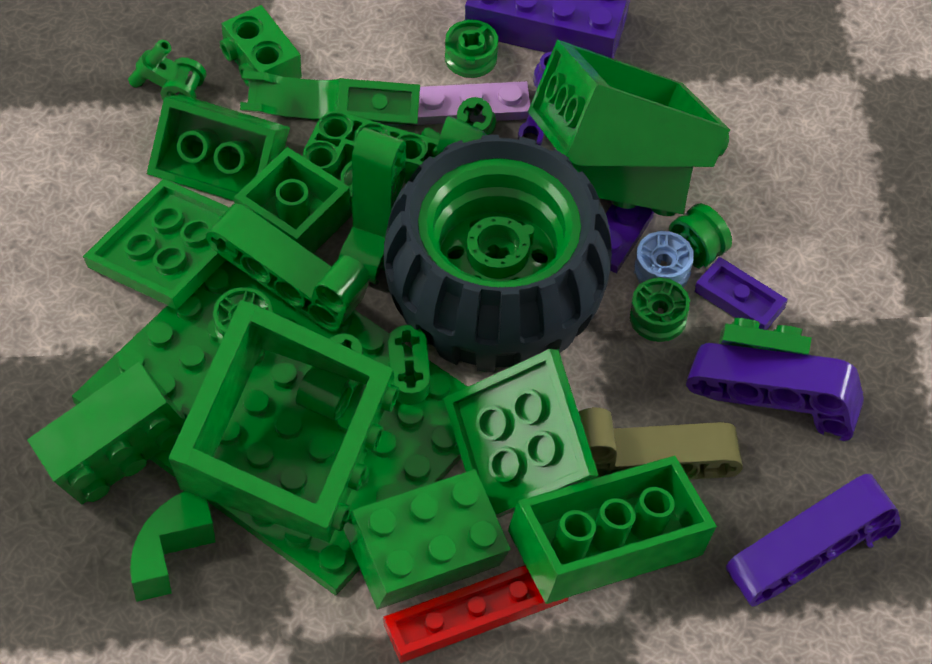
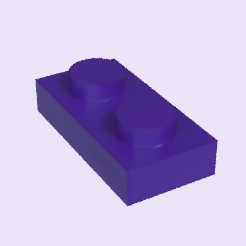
M612 204L606 212L611 236V272L618 273L653 219L654 212H652L651 208L636 205L635 208L627 209Z
M720 256L696 282L694 290L695 293L735 318L759 321V329L767 330L783 312L788 300Z

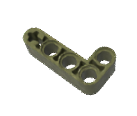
M587 408L579 411L599 475L592 479L674 455L689 480L733 477L743 469L737 431L733 424L717 422L614 429L611 412L607 409Z

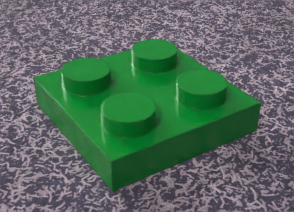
M734 318L732 324L725 323L721 330L719 344L809 355L812 337L802 336L803 329L777 325L776 329L770 331L759 329V321Z

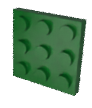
M163 178L86 252L83 258L88 268L177 310L226 261L209 245L206 240V234L230 207Z
M548 349L444 397L465 471L476 469L497 518L514 512L518 500L581 483L599 476L559 350Z

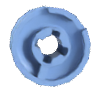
M657 231L648 234L640 241L636 251L634 274H636L638 282L641 284L648 279L661 277L671 279L682 287L686 286L693 265V249L685 238L676 233ZM661 261L667 262V266H661Z

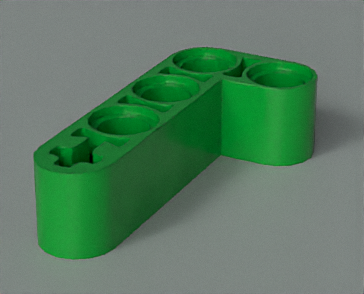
M333 111L324 114L318 120L303 151L304 158L340 180L344 167L352 161L353 149L359 133L363 128H367L406 142L405 183L407 184L414 171L427 158L438 156L436 155L439 140L347 113Z
M363 128L357 137L352 154L353 227L343 244L339 258L340 256L347 255L358 260L368 270L370 282L378 284L379 281L376 278L380 270L385 271L384 242L388 220L394 203L405 186L406 142Z
M232 204L206 234L207 242L219 255L329 331H337L363 300L370 282L368 270L358 260L343 255L331 267L241 204Z

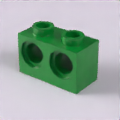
M262 5L221 23L223 40L220 41L222 53L229 62L235 60L239 66L241 78L243 77V70L265 72L282 77L302 78L300 53ZM243 80L249 87V80Z

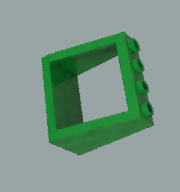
M557 40L528 110L530 116L556 150L567 156L571 163L579 166L714 167L718 157L724 154L729 143L730 129L683 83Z
M240 300L168 458L180 490L330 543L334 531H342L350 512V505H347L346 502L351 490L358 491L363 483L367 466L363 464L368 449L375 451L380 442L383 426L379 425L383 413L384 411L391 412L396 403L399 387L395 386L394 370L269 310ZM262 349L366 384L316 504L214 458Z

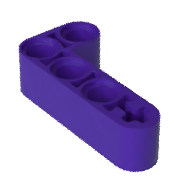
M705 343L698 348L686 381L689 391L716 401L811 413L815 427L820 434L824 435V432L840 436L841 441H848L853 437L864 401L858 371L852 364L844 360L717 343Z
M872 474L861 475L738 553L728 562L726 570L747 602L752 607L757 606L777 596L861 541H864L869 548L874 547L872 544L874 541L884 536H887L888 539L892 538L901 528L898 509Z

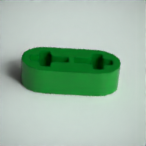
M411 325L399 326L391 332L388 339L389 367L393 368L395 386L399 387L397 400L404 404L413 405L425 400L429 394L430 371L427 340L421 329L415 330ZM403 342H411L412 357H404ZM406 372H413L416 387H407Z

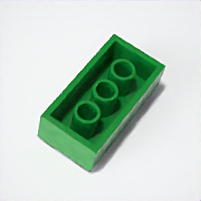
M674 455L518 500L508 532L545 603L549 604L702 556L717 526Z

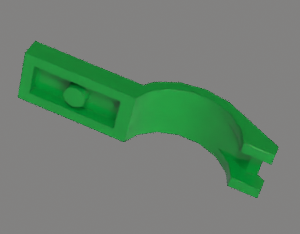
M243 70L242 78L243 80H249L248 102H240V111L317 120L328 112L337 111L378 123L416 126L418 124L419 84L344 78L333 80L298 79L265 72Z

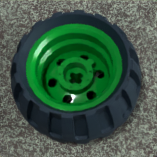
M482 135L481 139L465 143L462 140L446 146L443 152L435 158L431 156L427 158L414 171L407 184L400 191L388 220L384 242V266L389 291L406 325H411L415 330L421 329L425 334L427 345L432 344L441 358L455 365L459 361L476 365L477 371L494 372L495 367H512L548 349L559 350V353L565 350L573 342L575 336L577 337L586 329L597 312L608 284L611 268L612 248L607 216L600 204L595 188L583 171L577 172L567 156L556 149L550 151L537 145L535 140L520 137L517 140L499 138V135Z

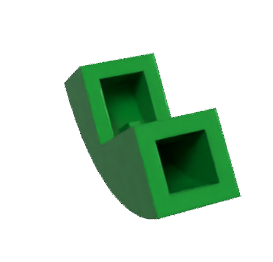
M184 491L161 505L145 522L137 536L131 556L130 573L136 602L172 594L164 554L216 542L213 522L206 498Z

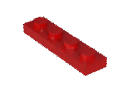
M526 565L384 616L383 623L400 663L567 602L568 598L546 604Z

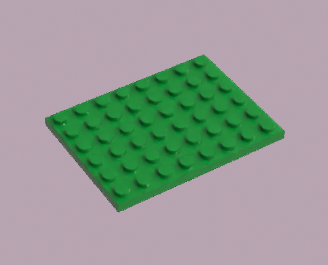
M226 260L177 310L167 305L72 395L74 404H79L137 362H140L165 389L186 420L220 346L215 334V323L213 320L214 305L221 295L239 287L253 288L261 291L269 298L273 313L328 339L337 334L353 335L362 344L363 355L388 367V339L390 333L356 310L352 312L337 331L326 330ZM402 343L404 357H412V348ZM262 349L214 458L316 504L366 384L359 382L341 418L338 421L331 420L299 406L295 402L299 385L312 366ZM429 360L430 389L426 399L413 405L404 404L396 400L391 412L384 411L379 425L383 426L380 442L375 451L368 449L363 464L367 466L363 483L358 491L351 490L346 502L347 505H350L348 518L354 509L441 481L462 459L444 397L468 387L467 385ZM406 372L408 388L416 387L413 372ZM173 448L166 451L161 450L150 458V460L175 477L168 459ZM207 499L210 504L335 596L360 570L344 529L342 531L335 530L330 543Z

